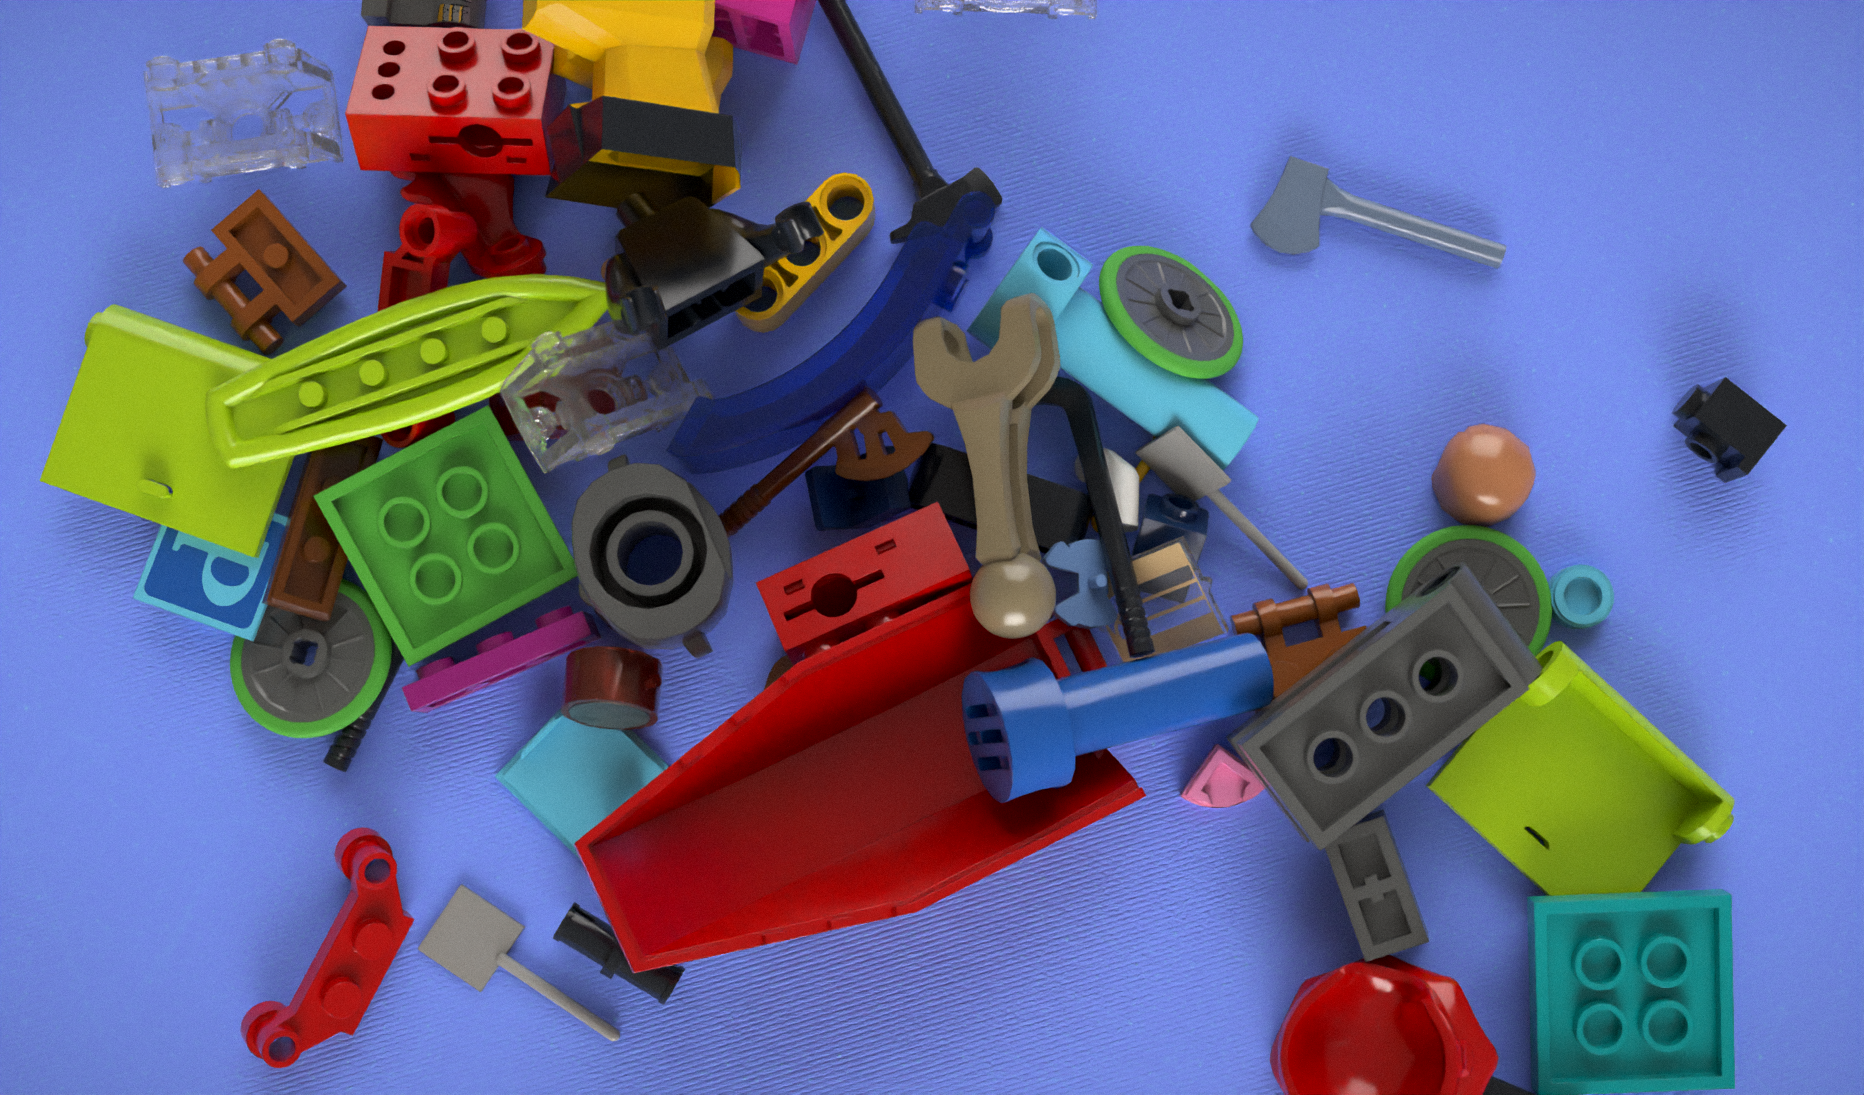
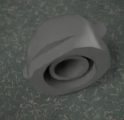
M626 454L608 462V472L594 480L577 500L571 522L574 564L580 581L578 588L581 599L587 605L592 606L596 615L611 630L626 641L644 649H674L685 646L697 659L712 653L713 650L706 634L711 632L726 615L733 587L732 550L720 518L714 508L691 483L662 465L649 463L630 464ZM662 535L672 537L681 543L683 550L681 565L675 574L665 582L650 586L638 584L629 578L627 568L629 556L635 546L645 538Z

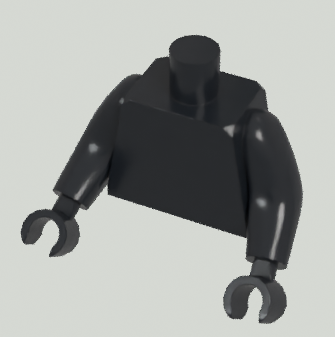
M637 192L628 196L616 211L617 219L625 228L621 229L615 236V255L608 260L605 270L606 301L612 324L621 334L632 335L646 330L653 344L660 351L762 297L764 268L790 253H799L805 247V240L812 237H820L824 234V230L811 203L800 202L781 211L775 217V223L764 225L720 209H709L696 197L686 196L660 210L645 192Z

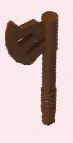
M865 386L818 427V430L757 484H753L750 490L745 491L743 495L737 498V501H734L718 517L726 530L728 538L731 535H735L738 530H741L745 524L751 521V518L757 516L758 512H761L771 503V500L832 447H835L837 452L835 468L837 475L849 480L873 481L888 478L908 468L924 454L934 440V435L928 431L908 433L896 413L891 411L880 413L878 409L883 406L881 399L870 387ZM856 428L864 435L866 459L861 460L854 433ZM883 432H887L895 447V452L887 455L882 438Z

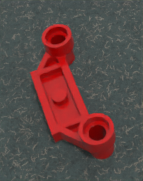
M415 204L403 213L399 225L402 245L396 251H384L378 311L448 286L451 261L459 251L470 249L477 239V225L470 214L466 212H450L446 207L436 204ZM454 411L417 424L382 433L381 436L392 447H408L455 422Z
M365 827L352 829L344 834L336 845L334 853L335 862L341 872L350 880L351 890L289 1006L286 1007L284 1004L276 1001H265L253 1006L243 1017L240 1031L245 1044L253 1055L264 1059L271 1067L284 1068L290 1066L299 1058L302 1052L340 1032L353 1036L415 920L407 911L402 909L396 879L397 864L393 858L391 847L373 829ZM375 859L373 864L366 868L368 863Z

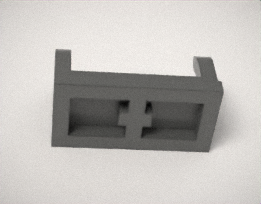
M1381 810L1368 814L1325 847L1365 962L1429 942L1428 930L1385 811Z

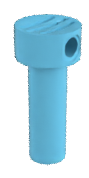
M1041 227L966 332L992 350L999 340L1001 307L1007 300L1014 297L1035 293L1047 304L1053 315L1060 354V368L1156 438L1179 425L1224 471L1252 434L1259 417L1209 380L1175 374L1158 366L1139 353L1116 329L1106 313L1103 303L1080 287L1093 264Z

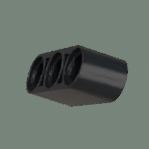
M931 443L924 454L916 460L908 483L911 508L920 510L938 502L947 521L977 530L973 478L967 453ZM1027 474L1032 523L1039 551L1046 554L1053 544L1062 541L1067 545L1083 540L1093 514L1089 495Z

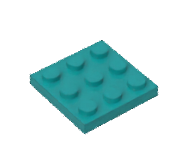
M1723 889L1527 897L1531 1086L1537 1095H1587L1735 1089L1732 895Z

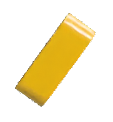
M846 172L832 175L805 201L811 203L824 230V234L820 237H812L805 241L816 244L820 248V255L816 261L806 266L794 265L785 256L764 268L763 286L770 287L776 291V301L772 307L762 312L750 311L744 306L736 310L735 313L743 326L761 333L774 331L780 327L870 233L875 222V205L872 190L863 178ZM846 196L858 199L864 206L857 217L847 221L839 220L830 213L832 204L839 198Z

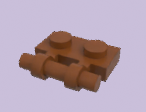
M260 189L211 229L227 248L224 252L213 259L200 246L191 250L183 259V263L196 277L194 280L196 288L207 300L215 299L232 318L230 323L232 329L243 341L251 340L264 355L273 353L284 342L283 337L271 325L273 318L279 312L283 311L292 323L301 327L347 287ZM245 269L263 289L251 301L235 284L237 276Z
M1327 583L1308 588L1306 596L1276 604L1272 598L1253 603V610L1230 616L1234 635L1250 633L1254 636H1260L1273 672L1274 694L1272 701L1367 628L1362 626L1341 632L1338 613L1360 607L1359 594L1354 583L1332 589ZM1314 620L1319 638L1286 647L1282 628Z

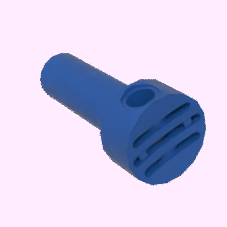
M1250 633L1221 638L1055 679L1054 674L1042 660L1032 657L999 671L971 672L964 679L962 716L972 760L984 787L993 799L1000 803H1006L1041 789H1059L1071 783L1075 771L1076 756L1263 709L1270 705L1272 701L1274 679L1272 667L1263 645Z

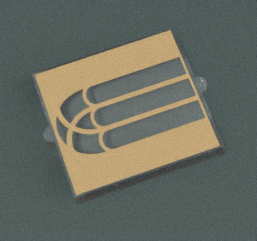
M1184 536L1131 557L1141 593L1140 597L1143 601L1142 607L1145 609V617L1148 620V628L1151 632L1150 637L1155 647L1154 653L1144 657L1197 645L1227 634L1229 628L1210 591L1213 581L1208 576L1203 577ZM1106 568L1108 574L1107 597L1114 606L1118 616L1114 623L1098 627L1101 632H1107L1122 663L1144 658H1130L1126 637L1123 632L1124 627L1121 624V617L1115 601L1116 596L1113 593L1108 569Z

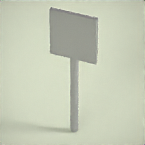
M1179 425L1136 450L1135 453L1175 494L1183 495L1194 501L1207 495L1298 589H1305L1308 586L1307 579L1219 490L1228 485L1231 479Z
M463 884L459 886L418 947L420 952L479 992L483 991L497 968L501 966L610 1041L614 1042L620 1038V1032L615 1027L508 956L507 953L525 926Z

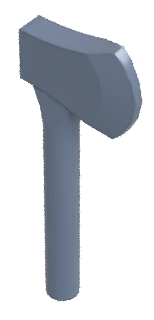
M1292 156L1289 157L1272 196L1250 224L1253 233L1264 245L1278 253L1293 255L1307 253L1319 247L1320 215L1348 219L1496 269L1500 267L1506 252V245L1355 196L1339 188L1327 178L1328 168Z

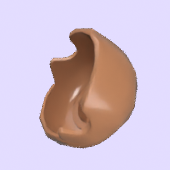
M1482 423L1469 426L1464 432H1458L1447 443L1432 474V488L1442 510L1459 523L1489 527L1507 520L1524 504L1533 488L1536 470L1529 446L1506 428Z

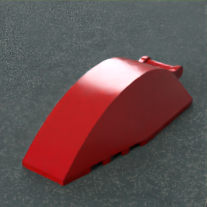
M971 584L795 664L573 844L632 973L918 912L1146 797L1143 788L1138 786L1133 776L1108 749L1076 756L1072 781L1065 787L1041 789L1006 803H1000L992 798L984 787L973 763L962 716L964 679L974 671H999L1032 657L1042 660L1054 674L1055 679L1070 676L1071 673L1054 639L1063 635L1082 673L1107 667L1090 629L1068 626L1061 620L1056 619L1045 624L1040 630L1027 637L1011 639L997 636L985 629L976 619L970 603Z

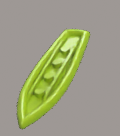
M545 274L491 277L446 287L403 301L302 344L208 390L206 393V418L209 434L224 463L229 468L234 469L394 431L485 400L525 380L562 355L588 332L608 310L605 282L575 276Z

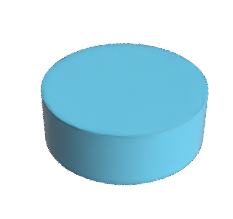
M1579 564L1561 569L1548 582L1551 593L1552 618L1566 628L1584 629L1593 627L1605 620L1612 610L1614 591L1611 582L1602 571L1593 566Z

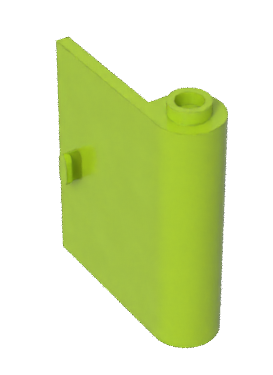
M117 304L110 305L103 313L97 312L91 318L86 328L84 341L87 349L40 481L245 555L259 558L295 455L241 468H229L219 455L209 434L206 418V393L211 388L271 359ZM164 485L171 487L173 493H170L169 489Z
M1562 641L1550 644L1535 656L1543 668L1539 676L1528 685L1530 689L1464 739L1426 784L1436 796L1547 896L1641 892L1681 843L1689 845L1697 844L1701 841L1712 843L1722 837L1734 821V816L1731 814L1735 803L1734 798ZM1525 827H1528L1529 829H1531L1540 839H1542V841L1544 842V846H1543L1542 844H1540L1539 839H1537V838H1536L1528 829H1526Z

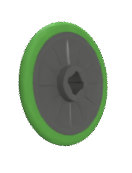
M1150 246L1125 247L1107 258L1099 276V290L1103 306L1119 333L1139 353L1168 371L1198 379L1221 376L1236 365L1243 348V333L1238 316L1225 294L1199 269L1173 253Z
M1477 525L1451 526L1423 537L1399 560L1388 584L1385 614L1438 573L1454 564L1465 562L1533 655L1536 656L1542 650L1548 637L1552 620L1551 593L1539 563L1515 539L1488 527ZM1431 658L1422 665L1419 671V675L1432 682L1435 675V666Z
M342 578L330 620L324 622L268 605L254 641L235 635L230 655V674L234 691L246 712L257 723L274 733L294 738H313L331 734L358 719L379 695L390 668L392 654L391 635L368 593L356 584ZM310 646L319 647L316 649L315 662L310 666L303 664L308 653L307 649Z

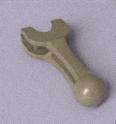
M1035 293L1017 296L1005 302L1001 307L999 340L988 355L975 362L971 358L965 333L958 325L940 316L918 322L913 331L916 382L931 400L953 410L965 443L972 473L977 518L975 557L982 566L978 569L972 580L970 588L971 607L976 619L985 629L997 636L1011 639L1027 637L1040 630L1050 619L1056 604L1055 583L1048 569L1040 562L1042 558L1033 529L1027 483V444L1032 408L1054 384L1060 370V354L1051 310Z

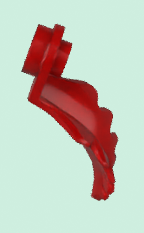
M390 171L394 177L413 181L400 190V194L407 201L414 204L442 205L450 212H466L474 218L477 225V239L470 249L460 251L472 273L486 278L545 274L547 267L543 259L546 256V250L542 241L521 234L513 222L514 178L511 174Z

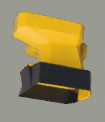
M523 0L522 29L554 44L553 73L592 89V101L569 104L547 127L555 161L545 194L546 198L618 208L628 196L637 192H645L660 210L686 196L696 197L710 208L741 188L742 135L732 115L719 114L721 94L732 77L733 45L724 38L712 36L715 0Z

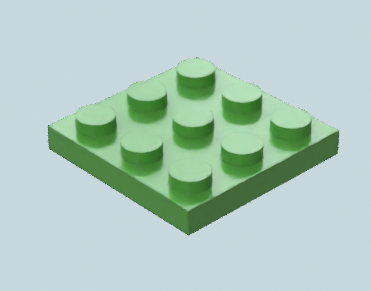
M489 405L314 495L316 502L408 667L578 576L573 557Z

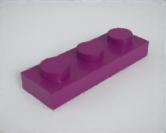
M571 606L562 607L537 618L535 623L538 629L514 639L512 631L504 632L475 645L479 655L455 664L453 657L450 656L417 669L416 673L419 680L402 687L410 710L412 712H430L601 639L593 616L584 611L574 614Z

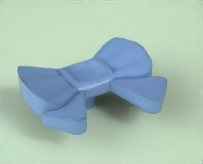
M1083 539L1067 545L1062 541L1053 544L1041 562L1045 567L1076 574L1077 593L1056 604L1052 614L1068 626L1084 629L1103 627L1114 623L1118 615L1107 597V565L1100 540Z

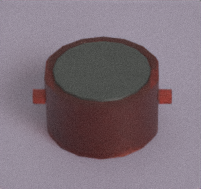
M595 646L572 651L566 657L560 708L563 716L582 725L602 729L631 730L654 725L659 717L663 677L662 662L644 652L622 647Z

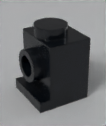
M1726 377L1704 388L1696 384L1681 398L1672 411V414L1678 418L1673 427L1687 437L1685 439L1686 446L1703 460L1710 463L1719 462L1723 465L1716 473V476L1724 483L1748 475L1787 426Z

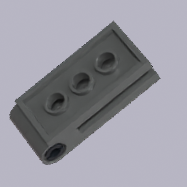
M1460 562L1448 567L1423 584L1275 698L1270 705L1261 709L1227 735L1226 738L1301 838L1306 842H1311L1315 848L1321 851L1530 689L1528 685L1539 676L1543 667L1466 563ZM1431 658L1435 666V675L1432 682L1425 688H1422L1419 682V671L1422 665ZM1381 698L1384 703L1383 718L1376 726L1369 728L1366 720L1367 710L1375 700ZM1331 738L1334 745L1332 758L1324 766L1316 768L1314 763L1315 749L1323 740Z

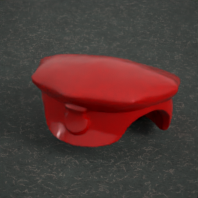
M1386 955L1367 962L1362 958L1335 970L1306 979L1301 984L1273 1042L1270 1054L1273 1075L1284 1095H1483L1491 1076L1497 1068L1499 1059L1495 1047L1481 1028L1463 990L1454 978L1412 965L1393 955Z

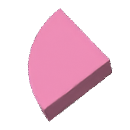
M1215 744L1179 796L1199 806L1225 808L1254 798L1264 787L1243 761L1219 744Z

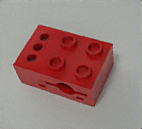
M368 26L345 112L360 170L551 175L554 156L547 127L563 111L567 89L565 78L553 73L554 44L522 28L478 29L464 27Z
M936 502L758 581L756 585L782 646L794 666L802 660L972 583L973 578L939 503Z

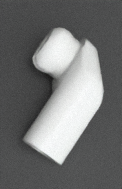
M1103 448L1124 531H1136L1139 525V475L1136 469L1116 452ZM1077 456L1075 473L1079 480L1085 482L1080 459Z

